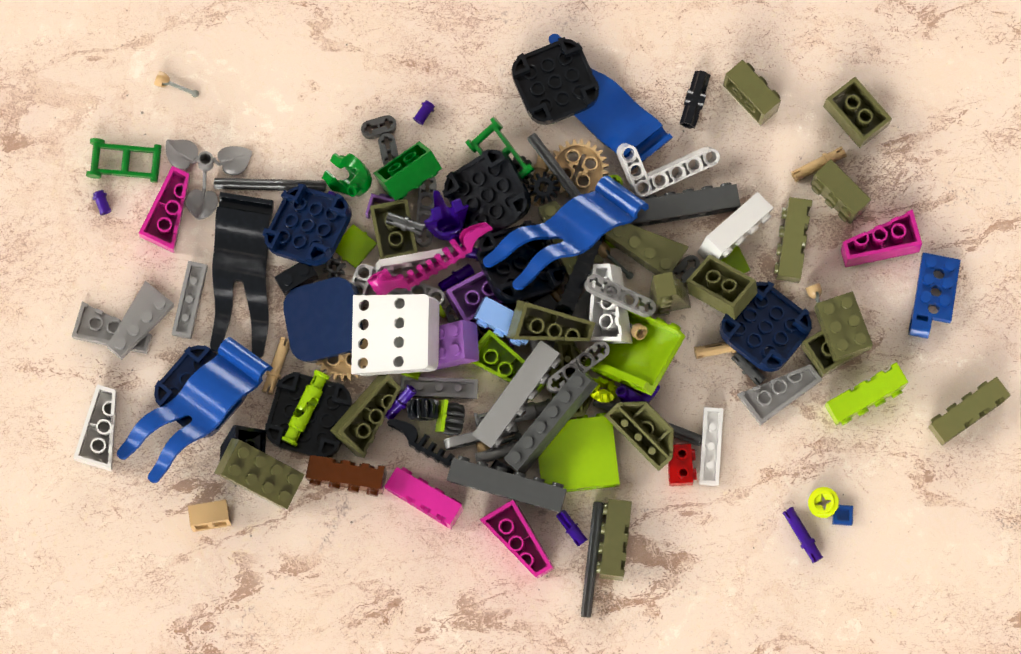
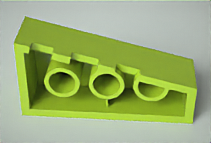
M898 363L892 364L887 372L880 371L870 378V381L864 380L856 385L853 390L849 389L828 401L825 407L835 425L841 423L843 426L852 421L851 417L857 414L860 417L869 412V407L873 405L879 407L886 402V398L890 396L895 398L902 394V390L908 384V380Z

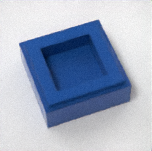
M838 505L839 508L832 515V525L852 526L853 506Z

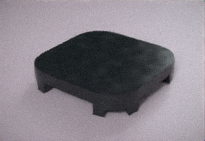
M565 37L558 38V41L527 54H520L513 63V82L529 117L537 124L549 125L589 109L597 101L599 94L598 81L596 82L579 42L576 43L573 40L565 39Z
M485 150L480 156L455 172H450L446 176L444 190H442L444 198H448L450 204L453 200L460 198L463 205H469L463 230L471 225L486 222L492 227L491 233L505 230L521 220L531 207L530 194L513 161L506 153L499 150Z
M531 220L495 233L489 231L484 234L477 245V259L492 292L497 299L506 304H517V300L525 302L557 291L564 281L565 265L561 266L557 259L548 264L522 290L513 288V281L524 271L532 258L540 250L551 245L549 239L525 243L493 267L484 266V257L491 253L509 233L523 226L538 225L531 223Z
M292 372L279 380L276 385L277 389L267 423L265 424L267 437L274 446L280 449L307 456L332 457L338 452L342 442L330 430L352 406L351 395L344 385L338 382L326 381L322 389L323 393L304 432H301L297 440V446H292L282 441L281 438L285 436L289 428L288 423L307 384H310L313 378L300 374V372Z

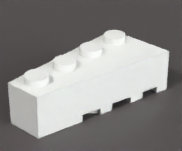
M593 264L592 275H599L624 287L621 267L612 264ZM593 280L592 287L595 288L597 285L596 281ZM603 284V285L601 286V290H600L601 292H602V289L605 287V284ZM607 288V294L609 296H616V291L614 288ZM591 294L589 321L595 322V327L590 341H604L611 344H633L628 310Z
M97 384L73 457L77 462L111 472L117 397L115 389Z

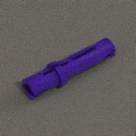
M794 507L784 511L782 514L787 519L802 544L800 545L801 548L805 549L812 564L822 559L823 556L814 543L816 542L815 539L811 538Z

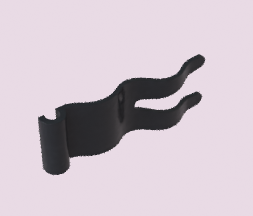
M220 192V202L215 217V241L212 262L215 320L210 347L213 351L218 352L219 346L225 339L232 314L234 282L240 281L244 285L250 312L252 353L261 358L265 351L269 325L266 290L268 247L262 234L264 228H269L274 201Z

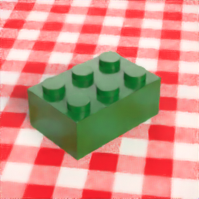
M419 141L373 174L383 190L396 201L406 197L407 193L412 189L419 188L428 178L436 176L442 167L432 151Z

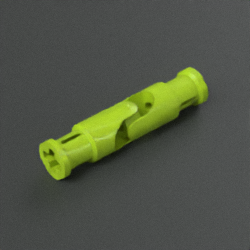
M318 370L314 371V376L310 384H307L288 423L289 428L285 436L281 438L282 441L292 446H297V440L301 432H304L323 393L322 389L325 382L330 378L328 375Z

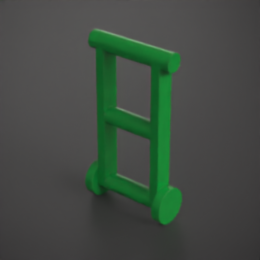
M492 117L490 119L492 123L472 141L468 139L465 143L474 153L478 152L481 155L483 150L479 144L495 131L506 145L502 152L507 155L512 153L523 169L519 172V175L523 179L534 167L530 163L527 165L501 132L503 129L501 123L495 117Z
M90 139L93 151L91 169L86 172L87 177L99 179L102 174L148 178L150 182H158L161 145L155 144L154 148L105 144L103 139ZM100 149L123 151L121 171L98 169ZM131 151L153 153L151 173L129 171Z

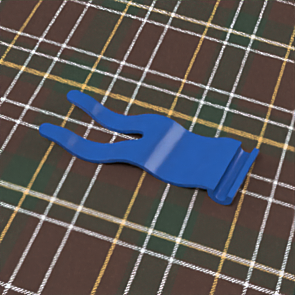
M552 34L549 36V43H554L561 37L558 34ZM591 68L599 85L598 99L592 107L574 116L597 139L616 154L618 146L627 143L637 149L641 161L644 162L673 138L670 133L667 134L662 127L663 125L654 116L640 107L615 81ZM630 148L625 149L624 157L630 155ZM637 165L633 166L631 168V171L634 170L637 167Z
M606 175L598 181L595 191L574 197L546 222L538 225L523 226L509 233L491 253L484 257L483 264L486 267H493L506 259L518 247L530 241L562 239L563 242L549 245L540 250L532 258L524 271L513 281V288L522 290L548 264L560 258L573 257L586 252L611 229L633 222L638 218L637 215L640 209L646 211L649 209V205Z
M232 337L226 338L218 348V355L200 367L188 379L175 398L149 412L137 422L125 442L118 449V458L121 460L127 459L158 428L186 416H191L192 421L178 430L168 440L156 464L148 474V480L151 483L159 482L176 456L186 446L215 430L231 408L240 399L256 389L263 381V374L267 370L270 372L273 367Z

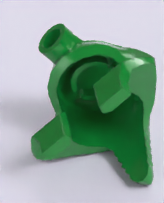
M336 153L332 155L330 161L340 169L345 167L349 172V177L345 180H337L326 170L322 179L326 181L332 191L344 193L351 197L361 196L366 193L371 187L372 177L365 164L351 153L346 156H339Z

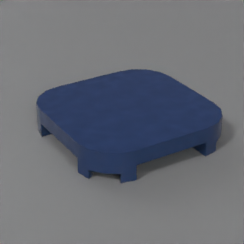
M298 184L297 187L289 191L284 190L281 194L283 200L269 228H264L262 235L264 236L265 244L273 254L311 266L326 263L334 255L352 217L350 206L344 197L338 193L336 196L307 188L305 184Z
M332 277L296 287L286 295L283 302V311L290 348L297 359L308 363H317L319 360L352 353L353 295H357L359 292L357 287L350 281L341 277ZM361 321V322H360V328H361L362 330H364V329H363V324H362V321Z
M770 281L756 282L757 294L735 320L728 314H725L720 323L719 332L726 344L757 368L773 372L782 368L807 338L812 329V321L809 316L810 312L806 308L802 310L773 287L775 284Z
M205 345L188 347L160 381H157L154 386V396L156 403L160 407L175 398L188 379L200 367L217 356L211 348ZM247 395L240 399L231 408V410L227 413L223 421L215 430H213L211 433H209L203 438L213 436L215 433H217L221 429V427L227 422V420L234 414V412L241 406V404L246 399ZM186 416L176 422L184 427L192 421L191 416Z

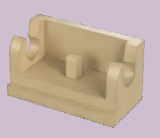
M226 499L188 506L190 527L193 532L232 526Z

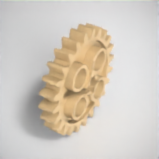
M573 139L571 145L568 141H565V148L559 145L560 152L554 150L553 153L556 156L554 158L564 171L566 170L571 173V181L575 174L574 168L578 167L581 156L585 154V159L581 165L583 172H578L574 185L581 194L595 191L598 181L603 176L609 174L608 171L604 170L609 164L603 163L607 157H600L603 150L596 151L597 145L590 147V141L586 145L583 144V139L580 140L579 144ZM575 153L578 156L577 161H569L568 155ZM588 160L595 162L596 166L593 169H588L585 166ZM586 178L589 183L586 186H581L578 180ZM560 182L555 185L560 187L559 195L566 192V198L570 196Z
M364 338L360 346L361 349H365L368 346L366 338ZM352 353L339 355V360L336 364H330V358L317 361L316 365L322 366L320 371L322 373L327 371L326 375L329 377L333 374L334 381L338 377H340L342 382H344L345 377L352 381L354 374H351L352 365L348 363ZM362 358L359 361L360 368L367 367L368 360Z

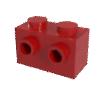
M691 444L673 445V458L668 462L669 486L693 485V480H697L696 468L692 466V461L696 460L695 449H691Z

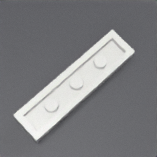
M448 247L449 250H450L451 253H452V252H453L452 247ZM443 248L379 259L375 266L377 272L387 268L389 273L398 268L408 270L419 264L425 267L427 266L425 261L431 259L432 262H437L434 255L440 254L442 258L446 255L442 251Z
M704 407L699 485L719 486L723 408Z

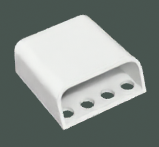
M426 294L353 295L351 374L374 376L435 371L439 363L440 308L438 300ZM367 300L369 307L367 310L362 311L360 304L362 301ZM364 319L369 322L366 330L360 328V322ZM366 338L368 346L365 349H361L360 341ZM362 358H366L368 365L362 369L359 366V361Z

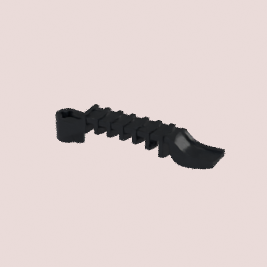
M604 235L589 250L577 255V261L572 266L573 271L568 276L569 281L565 284L564 293L560 294L561 300L555 306L554 311L572 316L575 306L579 301L578 298L582 294V288L587 276L591 272V266L595 262L594 259L598 254V249L602 244Z
M397 419L388 420V426L403 433L408 440L409 447L413 448L417 453H422L425 457L432 458L436 463H441L446 468L451 467L455 455L450 453L445 459L443 455L446 451L440 448L437 454L433 451L437 444L433 441L428 449L424 448L430 436L424 434L417 444L418 432L415 426ZM495 460L490 467L492 469H495L496 466L506 468L507 473L510 474L515 472L512 468L498 460Z

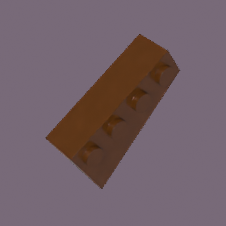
M310 455L305 476L306 480L310 481L309 484L321 486V483L329 484L328 487L332 489L345 487L348 488L347 491L359 493V490L366 491L367 495L378 497V494L383 495L387 476L385 466L378 465V469H375L374 466L368 463L355 466L356 463L348 460H340L339 463L334 458Z

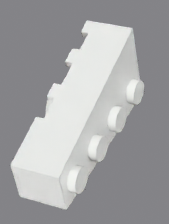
M758 192L755 193L706 236L697 252L704 259L709 254L719 260H722L724 257L726 258L733 251V248L740 246L746 240L745 237L749 234L752 235L759 228L758 225L761 222L764 224L771 218L770 213L774 207Z

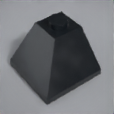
M233 425L220 447V460L231 438L239 439L265 453L266 431Z

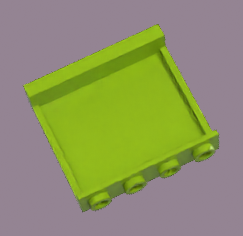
M628 311L629 322L632 325L640 323L647 328L646 337L642 340H637L632 336L633 344L607 343L610 347L609 354L591 370L652 396L686 336L680 331L681 327L675 323L667 324L666 321L659 317L655 319L651 318V316L645 318ZM602 347L600 353L604 355L603 351L605 349ZM588 358L585 365L590 366L591 361Z
M598 413L596 417L589 418L588 415L576 417L577 419H570L538 457L540 478L545 479L544 483L552 485V482L563 484V488L567 489V492L619 487L613 424L604 416L606 413Z

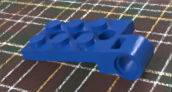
M922 253L908 335L928 339L932 320L951 323L960 259ZM940 271L943 274V278H936L933 272ZM931 289H938L941 292V295H932ZM935 306L938 309V313H930L928 307Z

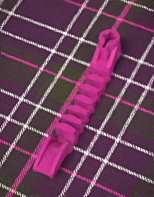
M486 222L471 225L462 230L459 235L462 247L458 245L455 239H451L449 242L455 251L451 253L448 247H444L442 251L446 256L442 258L440 254L434 255L437 262L433 263L431 259L426 260L425 263L428 267L425 269L421 264L417 265V274L410 269L407 271L408 276L406 278L402 274L391 276L387 268L373 274L368 279V283L376 295H387L395 288H405L410 291L413 286L420 285V282L430 279L429 277L433 274L437 275L438 271L448 268L447 266L450 264H455L460 258H465V255L472 252L476 240L493 229Z

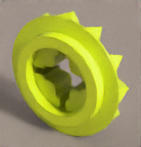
M600 376L597 379L592 378L598 383L597 387L590 394L593 399L599 402H611L617 397L616 389L618 386L614 385V381H608V378L602 379Z
M828 487L817 488L809 496V509L812 514L819 518H828L834 515L835 511L839 508V498L836 492ZM823 497L825 500L831 501L826 504L825 509L822 505H817L822 502Z

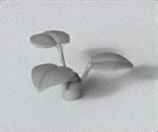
M189 140L166 141V155L172 166L185 170L190 166V163L195 164L198 162L199 168L203 171L202 191L199 189L192 190L186 197V207L196 219L201 220L209 217L215 211L218 204L216 193L206 191V173L213 168V163L218 166L222 165L223 171L226 174L239 175L248 166L252 156L251 150L238 146L225 147L218 152V160L220 161L218 162L210 152L204 151L198 155L197 146Z

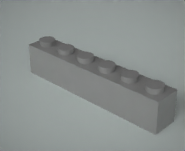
M540 340L472 435L491 449H494V447L498 448L504 440L502 436L505 432H510L514 427L515 418L518 415L521 416L527 409L525 405L528 400L532 401L538 393L536 389L540 384L544 385L550 377L549 371L559 365L561 354Z

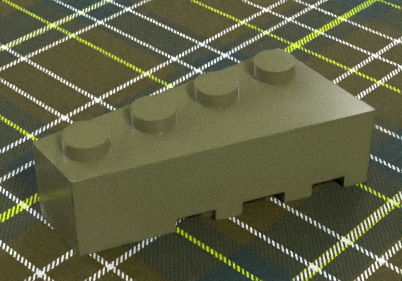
M789 197L786 208L782 207L781 219H784V224L779 228L778 237H782L781 244L777 245L776 255H779V263L775 262L774 274H777L776 280L799 283L801 280L805 255L803 250L806 246V231L810 221L808 212L812 207V200Z
M517 300L507 337L514 340L590 341L595 322Z
M388 374L378 375L330 431L355 456L365 458L368 447L373 443L376 437L375 434L379 426H382L385 420L384 417L394 403L401 387Z
M995 377L990 382H983L977 387L978 390L975 393L969 392L962 397L963 401L958 405L954 403L946 409V414L943 416L938 414L930 420L932 424L928 428L942 446L1011 396L998 377Z

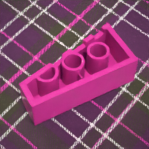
M174 166L171 167L139 231L140 238L172 253L175 251L189 186V173Z
M913 209L902 216L891 219V221L874 227V229L868 232H863L844 241L841 247V254L845 268L919 253L922 241Z
M396 467L385 484V489L451 530L463 511L462 503L453 497L446 496L445 492L439 488H432L426 480L420 477L418 479L413 477L412 472L408 469Z
M511 500L479 519L536 578H540L555 569L515 500Z

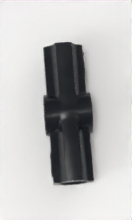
M695 71L680 120V125L685 128L695 129L711 76L707 72Z

